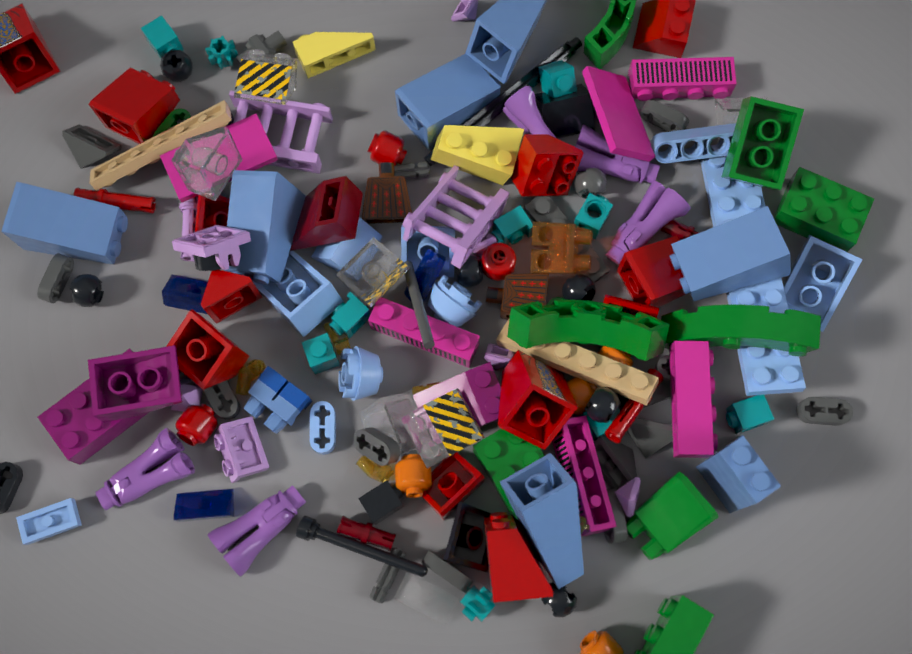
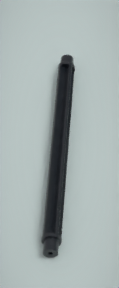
M575 37L570 42L564 43L549 55L547 59L540 62L461 126L484 127L503 112L505 102L514 93L525 86L533 88L540 82L539 66L559 60L566 62L582 46L581 40ZM434 148L424 157L429 166L436 163L431 160Z

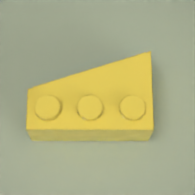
M444 125L437 137L431 160L452 168L456 165L463 172L504 185L512 176L524 129Z

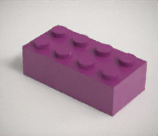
M129 348V349H128L127 351H125L123 354H125V353H131V352H134V351ZM88 379L37 418L67 460L81 465L148 413L131 418L102 422L95 418L92 413L90 380Z

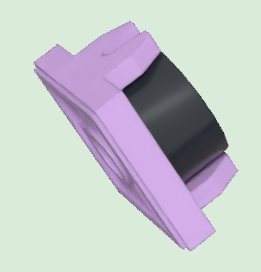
M214 225L173 239L172 244L175 251L188 253L195 262L196 269L199 271L228 270L229 266L239 265L241 257L239 245L250 242L251 238L250 233L246 230Z

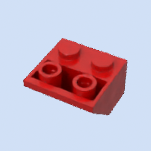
M524 134L510 178L522 197L568 195L584 153L581 149L548 134Z

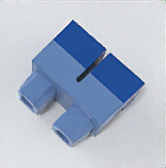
M267 366L248 391L251 397L243 409L257 419L264 409L268 408L272 411V414L264 422V425L277 434L286 424L292 426L303 409L306 410L313 401L307 394Z

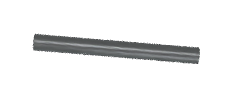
M405 261L402 267L410 268L404 275L423 346L426 349H430L435 346L414 267L411 261Z

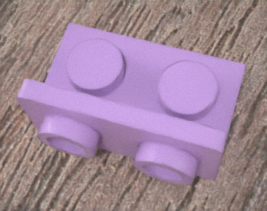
M252 416L220 424L213 439L216 449L218 451L221 450L224 459L222 461L223 472L226 477L229 476L231 483L238 482L242 477L268 470L269 464Z

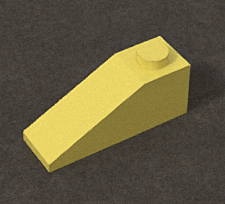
M314 32L309 35H303L293 41L296 55L307 78L316 76L376 50L372 33Z

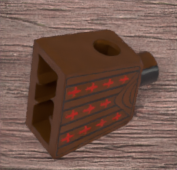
M380 163L379 177H369L367 179L362 219L367 224L403 223L409 212L412 213L405 177L395 176L394 163Z
M549 274L505 275L504 288L488 286L486 302L502 304L500 317L506 320L510 319L512 307L537 301L542 303V306L546 305Z

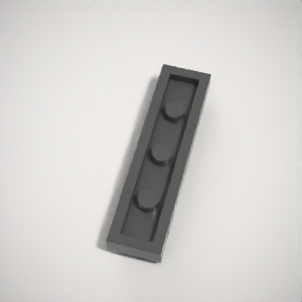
M537 196L524 205V211L576 274L586 275L596 283L609 273L610 269L549 196Z

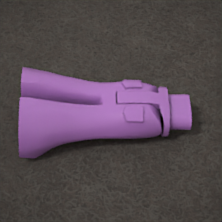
M530 86L523 87L505 102L503 112L518 128L524 129L525 134H548L555 137L539 113L535 94Z
M583 124L575 145L576 148L581 149L584 153L577 172H584L588 168H598L604 174L627 181L652 183L656 180L660 165L610 153L605 137Z
M653 181L634 214L617 230L614 239L610 243L612 248L605 255L619 265L624 253L645 246L664 225L675 218L685 216L691 209L690 205L673 189L669 187L666 189L661 183Z
M165 428L158 434L155 441L144 453L104 482V487L95 492L104 510L107 511L115 505L121 507L123 504L134 501L161 485L186 478L195 473L194 465L190 457L182 452L185 448L176 434L169 428ZM171 458L169 461H167L165 464H163L162 466H160V467L157 468L156 470H154V471H152V472H150V473H147L148 471H150L151 469H153V468L156 467L157 465H159V464L163 463L164 461H166L167 459Z
M292 485L285 492L278 491L277 494L266 498L243 516L212 530L207 535L217 550L224 554L242 536L259 526L254 533L223 556L231 568L242 577L258 553L292 521L294 516L298 514L296 510L304 505L306 501Z

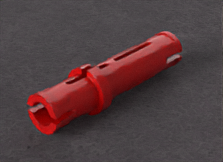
M76 188L73 195L117 206L122 210L153 214L156 209V203H152L156 201L155 197L108 192L106 189L96 191Z
M655 369L647 371L648 374L659 377L658 387L664 380L663 375ZM628 399L609 428L606 429L605 436L612 442L620 443L645 405Z

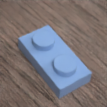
M73 498L16 517L23 545H29L82 526L76 501Z

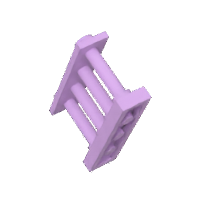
M230 91L231 101L234 107H237L233 123L246 118L248 109L261 111L260 122L267 135L272 113L287 116L280 144L272 146L278 160L268 165L320 174L321 160L319 154L314 151L321 122L332 124L333 118L330 107L321 103L307 104ZM297 118L311 120L305 148L301 151L289 148Z
M454 165L448 173L444 172L438 185L413 213L409 212L402 225L405 228L402 239L408 241L418 231L451 248V252L454 253L451 264L460 269L491 229L493 220L499 218L503 213L510 192L500 188L495 196L490 195L488 197L456 181L459 167ZM450 190H453L484 206V210L481 208L477 210L447 194ZM441 203L473 219V224L470 222L466 224L440 211L436 207ZM427 217H430L462 233V238H454L424 221Z

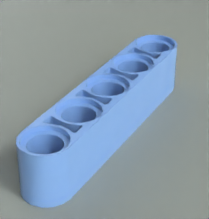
M736 123L662 132L653 136L650 143L655 158L661 163L727 156ZM721 137L717 144L710 145L713 139ZM689 141H695L691 148H684ZM669 144L667 150L663 152L658 151L662 145Z

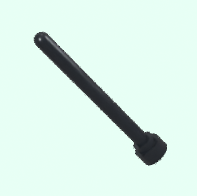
M304 516L298 525L296 537L309 541L310 539L315 540L317 538L420 577L425 576L428 572L425 565L321 528L316 519Z

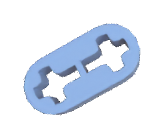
M326 401L315 403L310 410V446L315 452L322 455L329 454L336 446V412L333 406ZM321 408H325L330 413V416H325V425H321V419L319 416H316V413L321 412ZM321 430H325V437L330 440V443H326L323 449L316 443V440L321 439Z

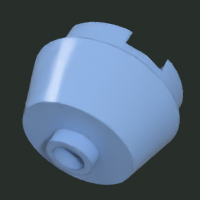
M443 275L438 282H434L428 306L435 312L434 317L438 320L460 327L478 315L477 311L482 303L479 300L474 303L470 299L472 296L470 291L456 281L452 285L446 282L449 278Z
M355 346L353 349L344 348L340 358L345 359V362H343L342 371L338 373L339 392H343L342 398H351L352 401L377 394L379 385L383 380V367L381 366L379 356L358 346Z

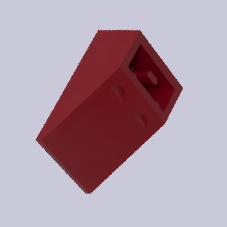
M347 176L324 180L305 197L290 251L356 238L363 193Z

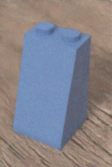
M547 0L497 1L477 18L465 54L501 83L505 84L532 35Z
M464 54L395 90L398 116L427 150L430 151L435 147L437 137L444 125L461 126L500 95L501 85L497 78L493 75L490 76L482 66L467 54Z
M234 170L232 175L227 227L246 230L250 233L251 241L239 245L241 254L239 265L229 266V269L224 271L249 276L251 280L262 285H268L269 282H281L306 197L305 194L280 173L275 171Z
M16 182L1 232L23 250L52 255L60 253L76 259L114 265L116 257L121 252L120 241L123 232L127 230L128 219L125 213L117 206Z
M768 206L671 244L674 254L669 255L675 271L681 270L683 278H680L679 281L684 293H690L693 301L791 275L790 252Z
M743 435L696 466L729 513L757 504L781 487Z
M549 453L500 481V484L533 552L557 588L560 589L584 575L577 485L554 456Z

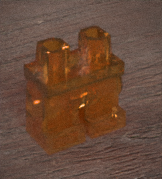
M533 221L532 246L536 248L548 247L549 249H531L530 273L576 275L577 271L591 270V255H578V245H592L593 231L579 228L576 224Z

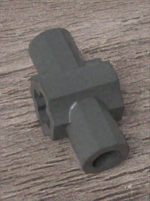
M276 31L267 38L263 34H255L249 38L248 43L245 45L247 50L236 58L239 64L241 59L273 64L278 57L276 51L286 46L287 43L279 31Z

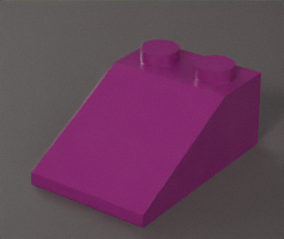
M175 345L88 360L92 413L95 418L102 422L131 418L182 402Z
M491 362L465 371L413 395L432 446L443 442L423 405L457 389L477 428L498 421L501 387Z

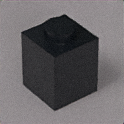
M386 480L358 499L372 522L377 525L404 506L400 500L405 497L396 488V483L391 486L388 480Z

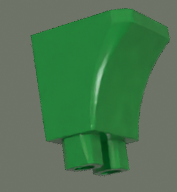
M679 471L671 476L634 511L633 516L626 523L627 534L634 539L644 531L651 540L640 549L649 560H653L662 554L671 552L688 538L718 518V514L692 482Z

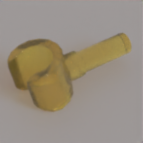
M329 323L323 325L338 355H341L344 348H351L347 337L339 340L337 334L329 326Z

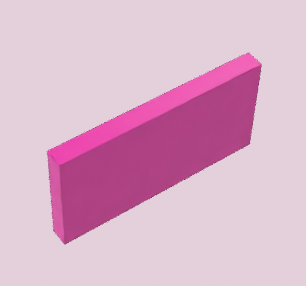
M586 66L582 71L610 153L650 162L655 157L626 77Z
M253 114L160 155L181 203L198 196L201 189L210 191L232 181L234 170L255 171L278 160L257 114Z

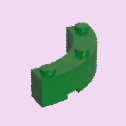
M610 0L606 15L585 36L583 53L598 69L604 67L624 44L633 22L636 0Z
M560 299L554 300V305L542 306V303L537 301L512 307L507 337L526 349L554 342L591 343L618 349L632 354L640 360L648 361L663 354L670 324L642 312L636 313V316L622 312L623 307L586 300Z
M710 305L700 306L697 312L688 313V310L681 309L661 316L662 321L670 324L665 348L669 349L674 341H709V347L723 346L727 349H739L740 346L760 347L787 351L789 355L801 357L806 356L808 352L819 349L821 316L787 309L782 314L769 312V306Z

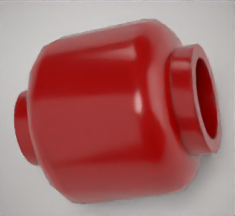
M384 130L380 134L375 133L367 152L371 153L370 159L377 164L389 162L394 163L395 166L396 163L402 164L407 150L403 149L404 139Z
M501 242L489 245L482 255L481 265L483 272L488 278L495 281L505 280V275L513 274L516 266V254L513 249Z
M205 404L188 406L176 421L175 427L178 431L176 435L190 446L205 444L218 425L216 418L213 416L215 414L214 410Z

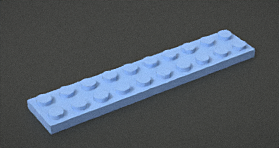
M727 156L700 159L713 227L766 207L761 187L721 177ZM782 278L726 293L728 305L769 306V312L782 314L788 309ZM740 346L737 349L746 396L794 393L805 390V381L798 356L789 355L787 351L769 348Z

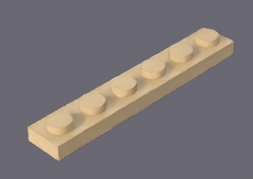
M223 100L91 169L90 185L96 191L102 187H110L118 179L126 175H133L139 168L147 164L156 163L160 160V155L201 138L214 129L225 127L232 121L230 107Z
M509 319L496 339L498 346L515 353L520 350L552 368L599 387L612 389L615 393L646 406L659 383V377L569 342L547 343L528 349L521 347L518 343L507 337Z

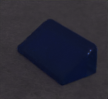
M432 249L426 251L415 271L423 302L446 262L445 256ZM407 286L404 291V294L411 301L410 293Z
M172 274L162 290L163 304L169 307L189 311L194 310L207 314L202 308L201 302L208 281Z
M233 489L177 494L174 521L185 522L234 517Z

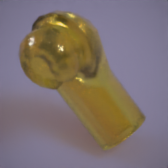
M254 359L240 368L236 394L249 395L248 391L250 390L251 382L258 378L266 369L264 361Z
M364 455L356 462V465L369 478L383 483L386 480L389 482L390 477L394 475V469L390 465L379 468Z

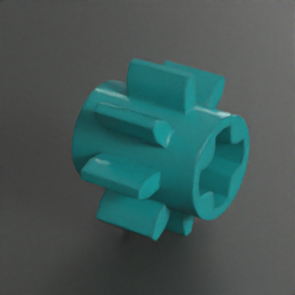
M224 36L211 39L210 47L205 48L210 64L215 65L217 63L221 70L224 67L234 66V58L238 56L234 41L230 40L227 42Z
M473 586L460 601L465 606L462 613L471 621L477 617L482 622L496 606L490 600L492 592L485 586L480 590Z

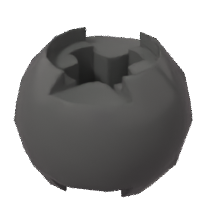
M588 168L586 172L577 174L574 187L579 196L585 199L589 193L593 195L602 193L603 195L607 188V178L600 169Z

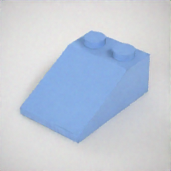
M809 235L791 269V275H788L783 285L788 309L821 316L820 331L823 332L863 259Z
M289 251L280 283L269 282L268 285H262L253 281L261 295L303 337L330 315L339 304L344 302L331 282L294 251Z

